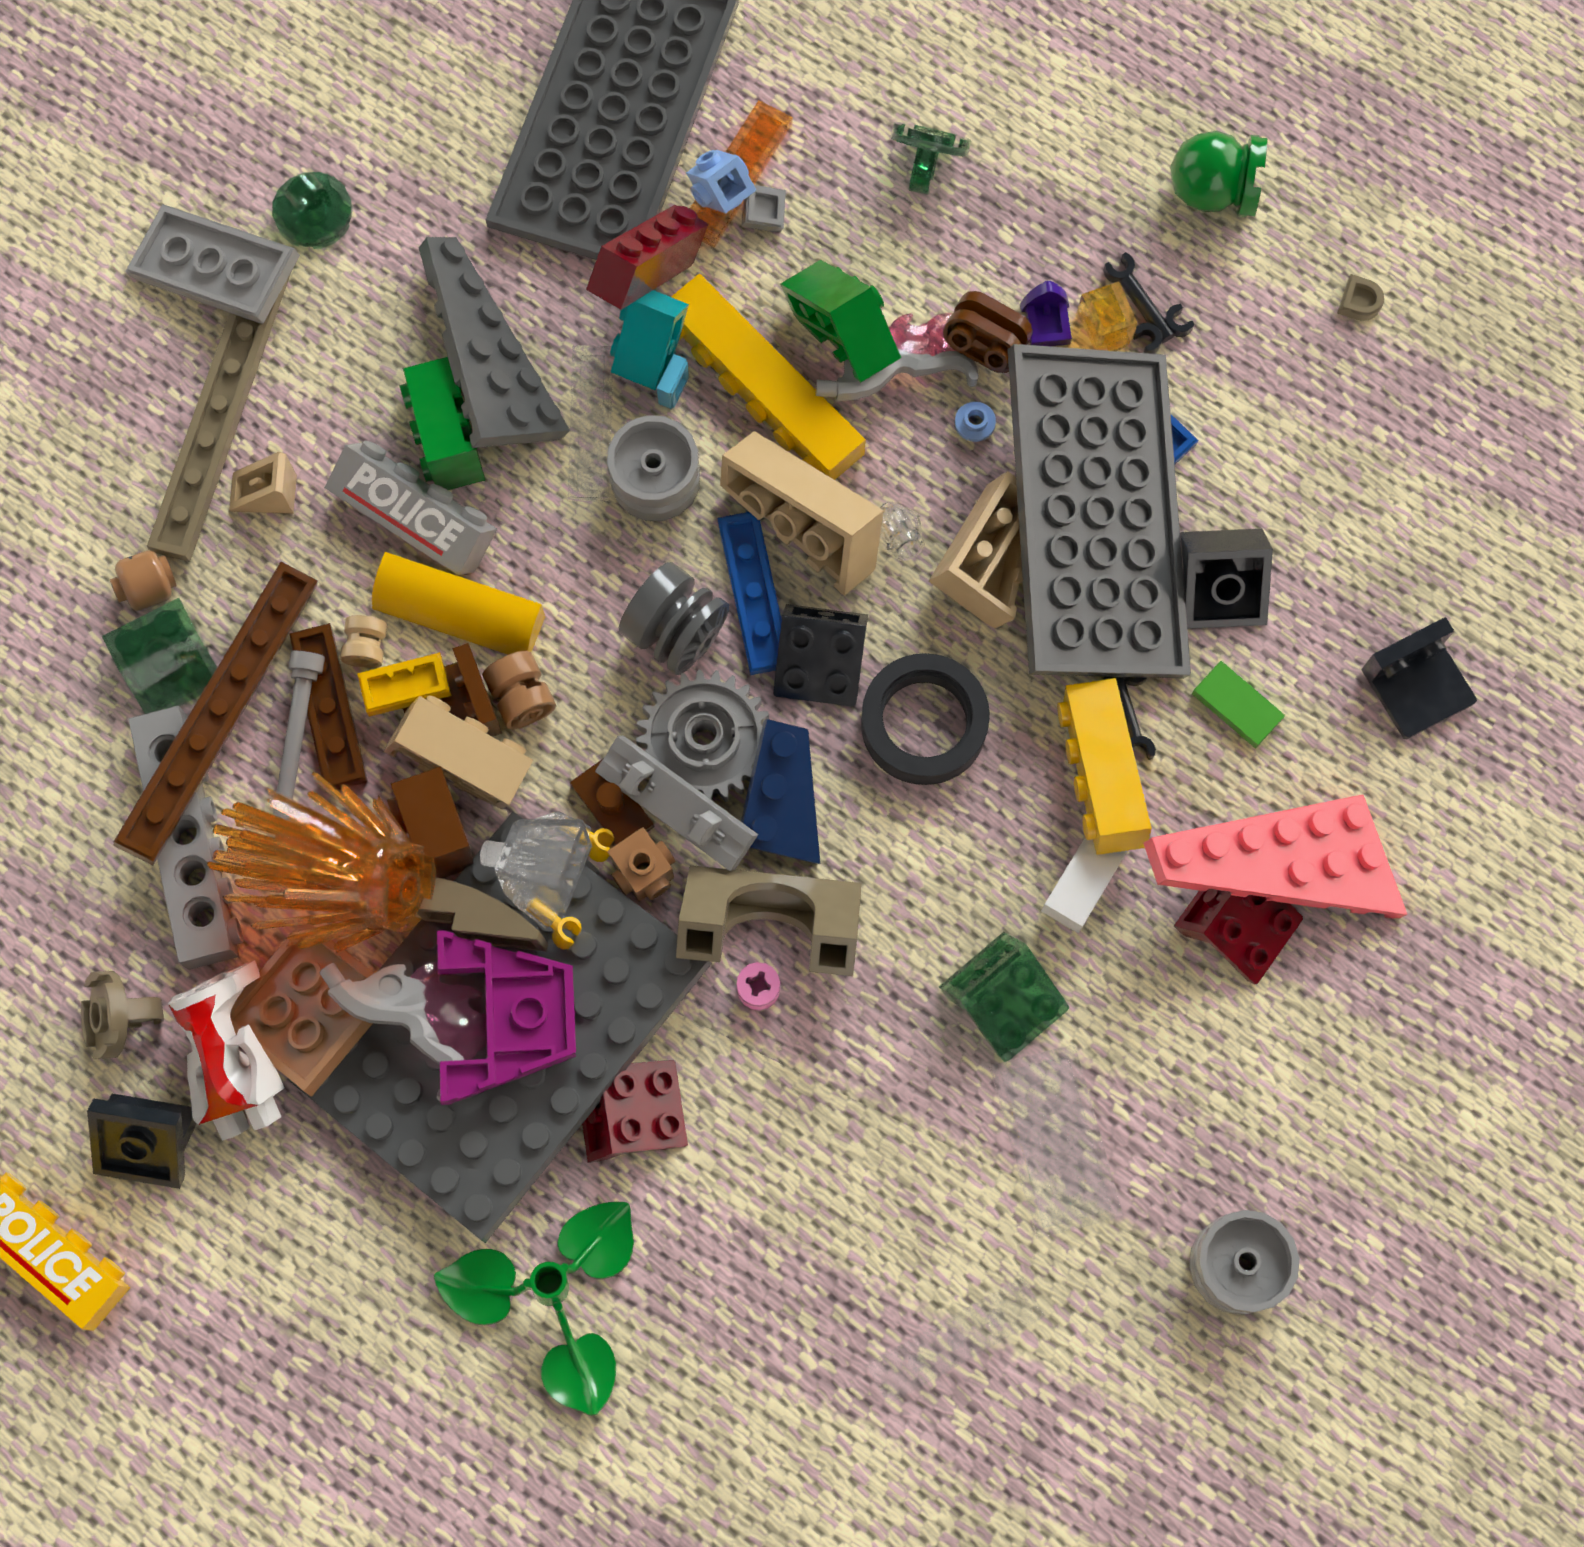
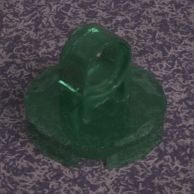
M894 122L890 138L896 142L917 147L909 191L929 195L930 180H933L939 153L962 157L968 156L971 145L969 138L962 137L958 144L955 143L956 134L914 125V129L908 128L907 132L904 131V123Z
M304 172L289 178L278 189L273 199L272 217L280 235L292 245L322 249L336 243L347 233L350 227L349 222L352 218L353 204L345 186L333 176L321 172Z

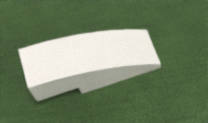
M1084 838L1041 912L1079 934L1127 851L1096 855L1093 840H1086Z

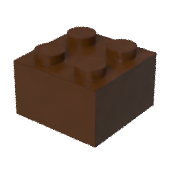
M441 766L391 783L395 797L388 799L387 802L399 836L408 834V837L401 839L413 875L422 873L425 876L444 879L462 872L466 866L473 864L470 846Z

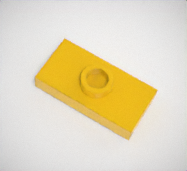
M440 652L357 673L366 713L369 717L409 707L419 696L427 699L428 696L438 699L452 696Z

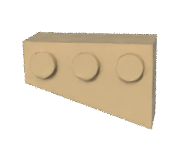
M1009 471L987 484L929 579L931 584L994 629L1015 619L1017 591L1019 583L1023 582L1016 477Z
M419 696L407 708L383 752L394 758L400 752L420 763L418 769L423 772L441 766L444 777L454 782V787L497 808L503 809L509 806L533 762V759L524 755L526 749L510 739L504 738L501 742L487 734L488 727L473 718L466 717L463 721L449 713L451 707L436 697L428 696L427 699Z

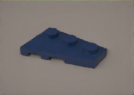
M765 719L741 817V822L758 834L750 848L821 864L808 729Z

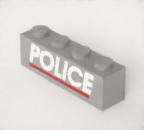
M364 441L363 443L344 446L324 487L325 489L458 576L474 572L477 569L497 531V528L486 522L487 516L473 507H463L452 500L454 496L450 491L439 485H429L418 478L420 473L416 469L404 463H395L385 456L386 451L373 442Z

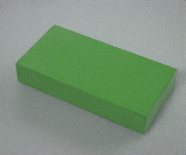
M1222 661L1214 667L1192 692L1193 696L1255 749L1285 717V714Z

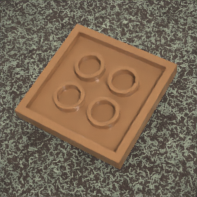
M303 919L259 970L260 977L243 989L231 1009L230 1018L236 1035L240 1028L249 1025L273 1066L312 1097L373 1024L357 1019L343 1010L328 995V990L330 989L319 972L325 966L335 963L345 980L350 979L352 982L365 980L373 975L374 972L306 919Z

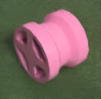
M752 963L744 967L737 977V992L744 1006L751 1010L761 1011L770 1008L777 1001L780 993V980L773 967L766 963Z

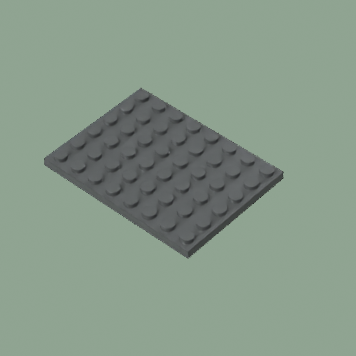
M514 811L475 855L473 864L466 866L453 882L475 888L498 899L523 916L540 931L548 942L547 952L501 946L493 947L515 953L521 951L573 966L576 1057L450 1105H441V1102L437 1099V1092L440 1089V1065L410 1043V1032L402 1025L373 1023L312 1097L287 1078L288 1081L484 1243L494 1234L600 1103L603 1093L611 1086L615 1077L630 1066L712 964L710 961L676 958V933L568 853L567 857L565 850L543 847L528 848L526 853H535V859H533V854H522L528 846L559 845ZM491 851L507 853L506 861L502 868L485 866L489 861ZM539 854L543 857V859H544V861H545V863H546V865H547L548 872H547V869H546V866H545L543 860L540 858V856H538ZM520 859L526 860L529 864L531 863L539 868L524 869L529 865L527 864L517 870L522 878V874L525 873L532 878L511 881ZM527 871L545 872V874L539 875L527 873ZM565 875H568L569 878H568V879H564V876H565ZM510 884L516 887L521 886L519 889L512 886L510 892L525 898L546 900L551 896L549 902L566 909V911L562 912L544 906L546 909L561 919L574 917L580 921L582 929L578 936L572 934L567 929H562L563 933L574 942L571 948L561 949L554 944L552 940L553 929L526 907L529 902L528 900L510 895L507 892ZM535 886V888H534V890H533L531 896H529L528 894L530 893V891H531V890L533 889V887ZM421 919L379 970L392 965L404 964L406 967L404 975L417 979L426 986L424 991L426 1000L424 1011L439 1043L452 1047L464 1060L487 1059L485 973L439 974L437 931L454 933L452 931L453 924L424 921Z

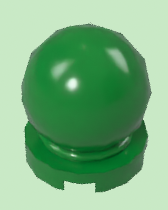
M1216 130L1197 134L1184 141L1170 166L1175 194L1184 203L1202 212L1222 211L1234 203V206L1238 207V217H1255L1261 194V188L1254 187L1256 168H1265L1268 139L1261 138L1259 135H1250L1248 144L1242 146L1232 135Z

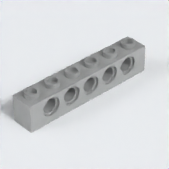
M179 706L128 718L143 791L188 717ZM208 773L203 782L209 781ZM203 784L200 785L157 859L178 962L188 970L239 957L237 944L243 943L239 921L237 918L231 919L228 906L229 903L235 900L233 888L228 877L222 878L219 864L226 861L224 846L220 837L214 838L211 822L217 821L216 808L211 796L205 797ZM189 828H197L195 839L189 844L180 845L181 834ZM198 868H205L206 874L203 881L197 885L189 886L188 877L191 872ZM205 909H214V918L211 923L204 927H197L196 920L199 913Z

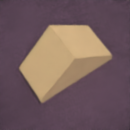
M277 452L233 472L229 511L294 514L297 474L287 455Z

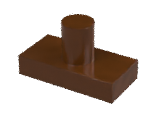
M601 759L569 783L600 826L609 829L613 833V843L617 845L642 827H644L646 832H649L655 826L636 801L623 793L617 784L607 781L595 772L603 760Z

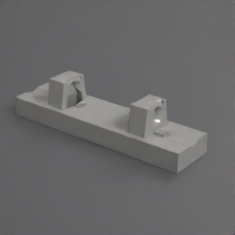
M617 736L595 771L607 781L617 784L623 793L729 871L737 868L758 836L757 833L625 736ZM653 775L643 791L637 787L644 778Z

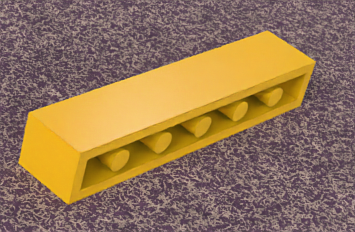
M700 273L671 296L674 299L689 304L679 340L684 338L692 347L691 353L704 368L710 365L719 374L718 380L729 394L734 396L738 393L747 402L745 404L747 411L758 423L766 421L774 430V438L786 451L793 449L803 461L834 480L865 455L866 439L824 397L816 396V389Z

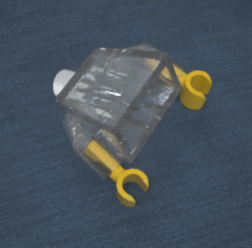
M556 811L534 819H519L515 821L505 843L486 840L481 848L480 861L483 866L495 867V873L503 893L511 902L544 929L550 926L553 929L552 940L558 948L569 949L574 942L563 933L562 929H567L572 934L578 936L582 929L581 923L574 917L561 919L558 917L559 912L566 913L588 856L596 862L606 861L609 857L607 851L614 841V836L609 829L605 828L598 829L593 833L591 832V827L584 824L583 820L574 819L562 812Z

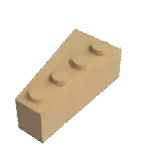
M755 431L722 455L720 486L758 520L765 516L776 531V536L786 545L793 541L809 555L806 563L819 573L824 569L837 581L833 587L844 596L875 570L884 510Z

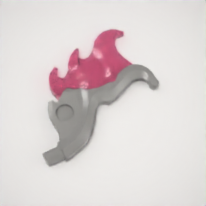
M909 313L898 317L889 327L902 357L901 359L861 383L854 377L853 369L847 359L844 361V374L837 381L817 379L816 396L836 397L837 401L869 397L880 391L899 373H907L912 377H919L946 370H958L966 375L967 385L970 387L977 385L979 375L975 361L951 348L944 339L943 329L952 313L936 315L920 326L910 324L913 314Z
M437 962L423 965L411 977L404 975L406 973L404 964L384 967L365 980L352 982L350 979L345 980L335 963L325 966L319 972L330 989L328 990V995L343 1010L353 1017L368 1023L402 1025L410 1032V1043L439 1065L440 1061L472 1060L483 1047L487 1046L486 1014L474 1011L468 1005L469 999H481L482 993L471 986L461 984L448 985L440 982V975L451 974H439ZM439 1089L438 1092H437V1099H438L439 1101H440V1089Z

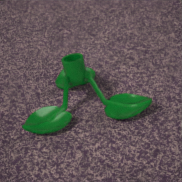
M601 1203L575 1214L562 1227L558 1238L560 1253L565 1258L574 1262L569 1265L563 1263L561 1266L555 1262H543L534 1268L530 1279L526 1278L517 1287H512L516 1280V1271L513 1263L504 1253L494 1249L474 1250L434 1274L436 1286L445 1303L458 1316L473 1324L492 1325L504 1320L510 1312V1296H519L527 1290H532L535 1299L542 1305L553 1306L567 1345L555 1346L546 1354L541 1367L543 1385L547 1393L559 1404L586 1415H597L604 1408L615 1384L616 1361L614 1353L607 1341L595 1333L585 1334L575 1341L561 1302L565 1300L569 1292L567 1274L576 1272L582 1267L589 1277L606 1279L616 1276L628 1265L634 1247L629 1203Z

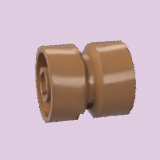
M519 651L504 656L490 664L482 673L492 697L500 699L497 708L507 729L514 730L526 727L547 717L556 708V703L547 684L539 682L542 674L532 653L529 651Z

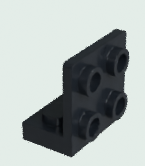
M786 604L781 622L773 690L774 696L854 707L857 703L868 614Z
M1446 617L1372 654L1361 669L1403 739L1407 740L1473 706L1477 702L1475 694L1444 644L1454 632Z

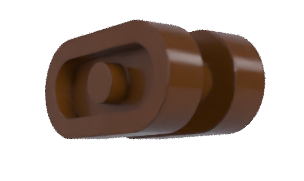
M979 291L967 292L960 298L954 313L951 314L943 329L944 339L951 348L997 373L1009 372L1008 349L1013 344L1028 345L1033 334L1031 323L1025 316Z

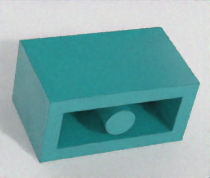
M652 290L623 308L619 315V319L624 321L621 333L616 335L610 349V356L614 357L611 373L656 390L673 354L676 353L689 304Z

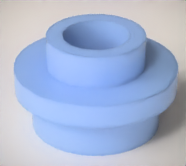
M966 403L956 413L955 428L958 434L968 441H983L995 429V414L984 403ZM976 415L981 417L983 422L974 425L969 422L968 418Z

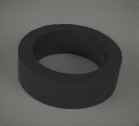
M929 653L913 654L899 658L884 667L874 677L866 691L861 714V732L866 749L881 769L901 781L917 785H932L951 780L967 770L982 750L990 721L987 696L978 679L965 666L953 659ZM916 683L935 684L951 692L960 702L966 717V731L961 740L949 751L932 757L915 756L901 750L888 736L883 722L884 709L896 692Z

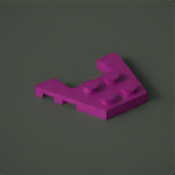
M437 931L439 974L485 973L488 1054L487 1059L440 1061L441 1105H450L576 1057L572 965L521 951L515 953L493 947L488 942L454 936V933Z

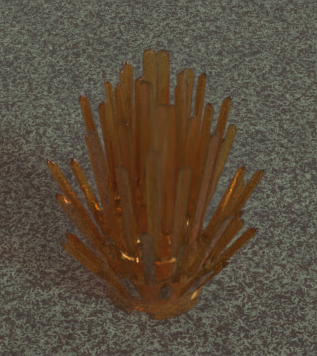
M312 772L314 780L366 827H363L347 813L339 810L313 791L308 792L307 796L344 824L267 788L269 796L273 797L267 799L270 806L288 815L289 820L241 802L233 804L232 808L234 810L226 808L221 811L222 815L233 818L237 827L245 829L239 830L220 824L214 826L213 833L228 837L226 840L228 848L227 851L215 850L212 859L216 862L209 861L207 866L211 870L249 877L234 880L235 885L240 888L283 893V895L268 896L230 893L223 896V899L232 902L254 903V905H257L256 908L328 912L325 914L257 921L251 924L253 929L338 922L291 932L285 938L290 940L286 947L298 944V948L304 949L353 934L335 943L333 950H336L337 954L386 930L399 933L407 932L420 922L421 918L415 915L419 911L424 898L432 900L436 882L434 858L425 855L423 851L425 846L414 844L410 841L379 794L377 800L373 798V808L387 827L347 785H341L342 792L345 795L343 796L316 772Z

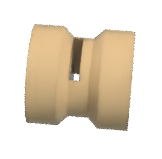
M352 615L347 617L344 624L347 642L341 647V662L354 667H381L384 652L380 645L381 641L386 637L387 623L371 616Z

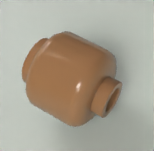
M151 550L119 560L115 565L117 577L109 579L118 602L121 603L127 600L130 607L136 611H141L169 600L172 594L171 588L177 586L166 557L164 555L158 557Z

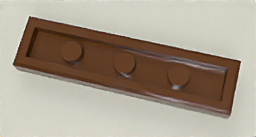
M328 623L289 633L293 651L311 652L325 657L322 674L317 676V682H312L307 710L324 790L328 793L367 783L368 779L331 624Z

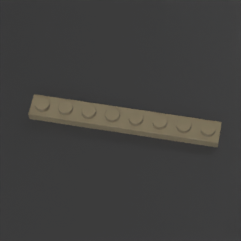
M289 277L263 324L232 313L228 315L147 544V548L156 554L188 562L191 561Z

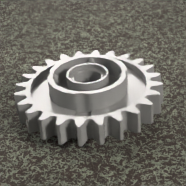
M700 669L697 671L696 679L690 681L685 673H681V684L679 686H675L669 680L665 681L667 693L663 695L653 691L652 696L656 705H643V713L649 719L637 721L638 730L646 733L636 738L637 746L646 748L645 752L712 801L713 796L719 794L724 802H728V791L730 789H734L742 795L744 794L742 781L747 780L750 782L762 725L765 719H769L768 711L757 712L762 705L760 696L748 699L750 686L747 684L740 689H736V679L733 675L726 682H721L719 671L715 670L711 679L707 680ZM701 730H709L716 735L714 741L707 745L696 743L693 737Z

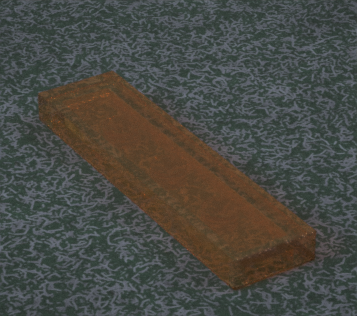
M758 100L726 150V153L736 154L743 160L754 185L791 128L793 117ZM695 200L690 209L696 212L698 218L709 224L702 242L715 248L743 204V201L739 206L725 214L708 207H702Z

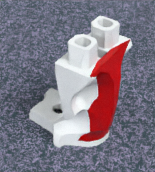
M255 960L234 969L224 970L196 987L175 995L168 1002L176 1022L182 1027L193 1050L187 1055V1077L193 1120L198 1125L213 1120L222 1141L233 1138L250 1128L243 1110H245L254 1131L267 1127L281 1118L273 1098L275 1094L285 1088L278 1072L263 1050L249 1025L243 1026L236 1035L230 1018L231 1009L243 991V987L260 977ZM239 1046L245 1051L246 1054L239 1051Z

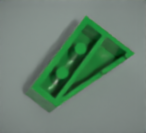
M822 260L815 262L780 283L796 319L820 343L829 340L837 348V350L833 351L834 357L840 363L848 359L853 369V375L860 383L902 358L881 310L884 307V301L879 291L873 285L869 286L861 282L856 276H850L839 267H833Z
M448 357L403 368L406 383L399 386L406 409L413 407L416 420L409 421L415 444H422L425 457L419 458L425 481H434L435 485H439L447 490L486 481L477 448H472L469 436L473 432L469 419L464 418L461 405L464 403L460 387L454 382Z

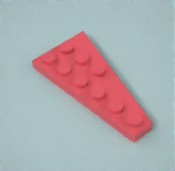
M1363 794L1156 836L1143 843L1157 885L1198 891H1207L1208 889L1228 891L1233 896L1266 897L1268 901L1322 909L1330 906L1350 909V913L1366 914L1372 912L1384 914L1385 918H1401L1407 915Z

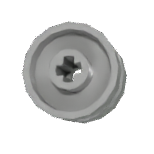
M645 415L627 422L615 433L608 447L607 467L615 498L630 515L645 521H665L679 516L693 504L700 489L699 454L692 434L681 423L665 416Z
M1242 1210L1226 1214L1214 1220L1200 1231L1191 1247L1189 1268L1194 1286L1206 1302L1223 1312L1245 1315L1273 1308L1290 1294L1298 1279L1300 1257L1294 1238L1281 1222L1263 1212ZM1242 1256L1243 1259L1250 1260L1251 1268L1246 1270L1241 1268L1239 1257Z

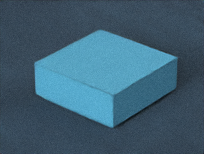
M673 354L657 386L658 404L670 409L675 408L689 379L687 359Z

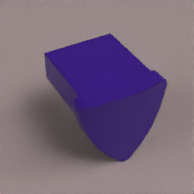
M1045 281L1033 288L1020 303L1021 312H1025L1026 318L1031 323L1033 329L1030 345L1051 347L1071 344L1072 336L1067 310L1069 308L1068 296L1061 286L1052 281Z

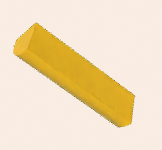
M384 552L373 585L372 609L507 655L519 651L532 652L546 617L543 606L540 603Z

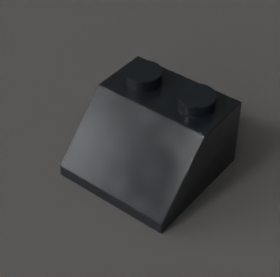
M1260 528L1180 532L1187 629L1267 625L1273 548L1264 530Z

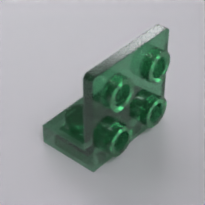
M1002 932L939 986L951 1002L967 1012L997 1056L1004 1062L1011 1060L1069 1009V1005L1029 947L1024 942L1005 932Z

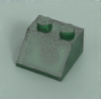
M180 598L102 636L119 672L145 714L181 706L202 694L218 667L191 613Z

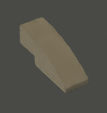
M419 875L413 909L424 921L453 924L452 931L458 937L471 941L477 939L491 943L492 946L547 952L548 942L540 931L523 916L498 899L457 882Z

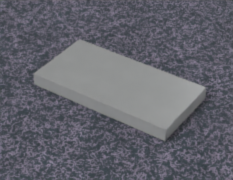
M162 204L125 272L130 277L143 283L263 324L300 255L295 248Z

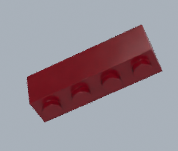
M671 206L602 245L586 290L622 310L691 267L709 224L698 218L696 212L688 207Z

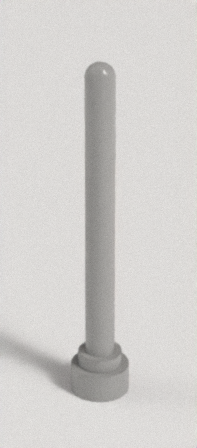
M291 651L288 669L292 670L291 678L295 679L268 840V850L274 855L281 854L285 849L312 682H317V676L323 672L325 657L311 652Z

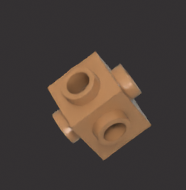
M644 827L607 851L611 863L617 870L611 876L625 896L632 892L639 902L646 897L653 900L671 887L669 881L674 879V873L670 865L676 861L664 842L660 841L655 844ZM641 866H649L644 870H639Z

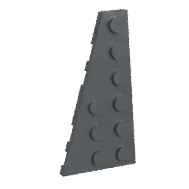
M426 237L419 246V252L428 285L436 290L438 298L434 305L436 315L439 318H443L446 327L442 337L454 382L463 390L465 402L461 405L464 418L470 419L472 423L473 433L469 436L472 448L555 441L564 438L570 431L568 425L543 385L541 377L524 353L522 345L516 339L504 319L502 311L497 307L488 292L483 279L478 275L465 253L464 247L457 237Z

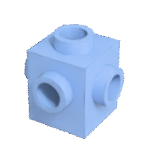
M720 150L708 151L696 160V166L686 172L693 185L690 187V191L698 204L725 214L739 206L744 199L756 191L748 175L747 166L736 154L733 155Z

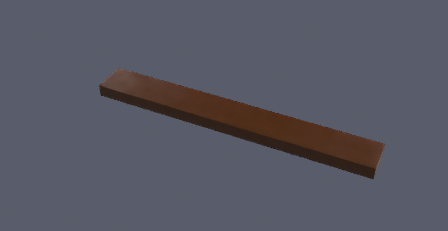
M283 562L279 563L113 841V846L152 866L155 864L318 585V580Z

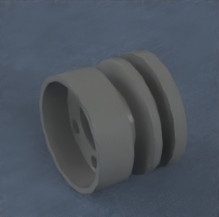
M667 562L653 572L638 589L628 604L618 628L622 636L640 649H647L657 642L653 653L654 659L659 663L667 661V669L675 675H681V673L690 669L711 647L730 609L729 603L722 598L716 597L713 599V592L708 588H701L691 596L695 585L694 578L673 562Z

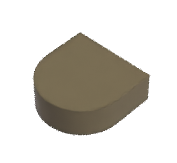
M1350 274L1337 314L1360 321L1374 318L1378 315L1384 304V293L1381 287L1371 280Z

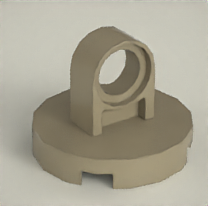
M115 971L91 972L85 980L84 987H92L90 1000L81 1001V1027L86 1047L96 1048L92 1055L94 1059L118 1058L124 1049L128 1028L142 1027V1022L154 1021L155 1025L164 1021L162 999L158 997L126 998L123 983Z

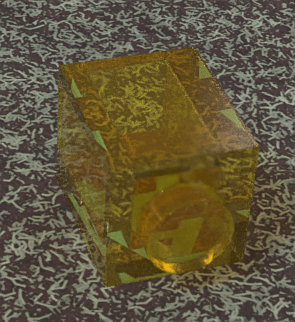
M1120 282L1081 294L1077 312L1093 349L1118 351L1125 348L1130 343V340H1133L1138 323Z

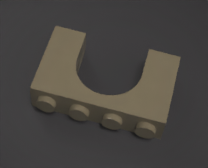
M690 865L678 920L676 958L720 962L725 935L733 926L749 920L770 919L789 923L801 929L811 941L809 972L853 976L862 883L742 870L729 871L723 868Z

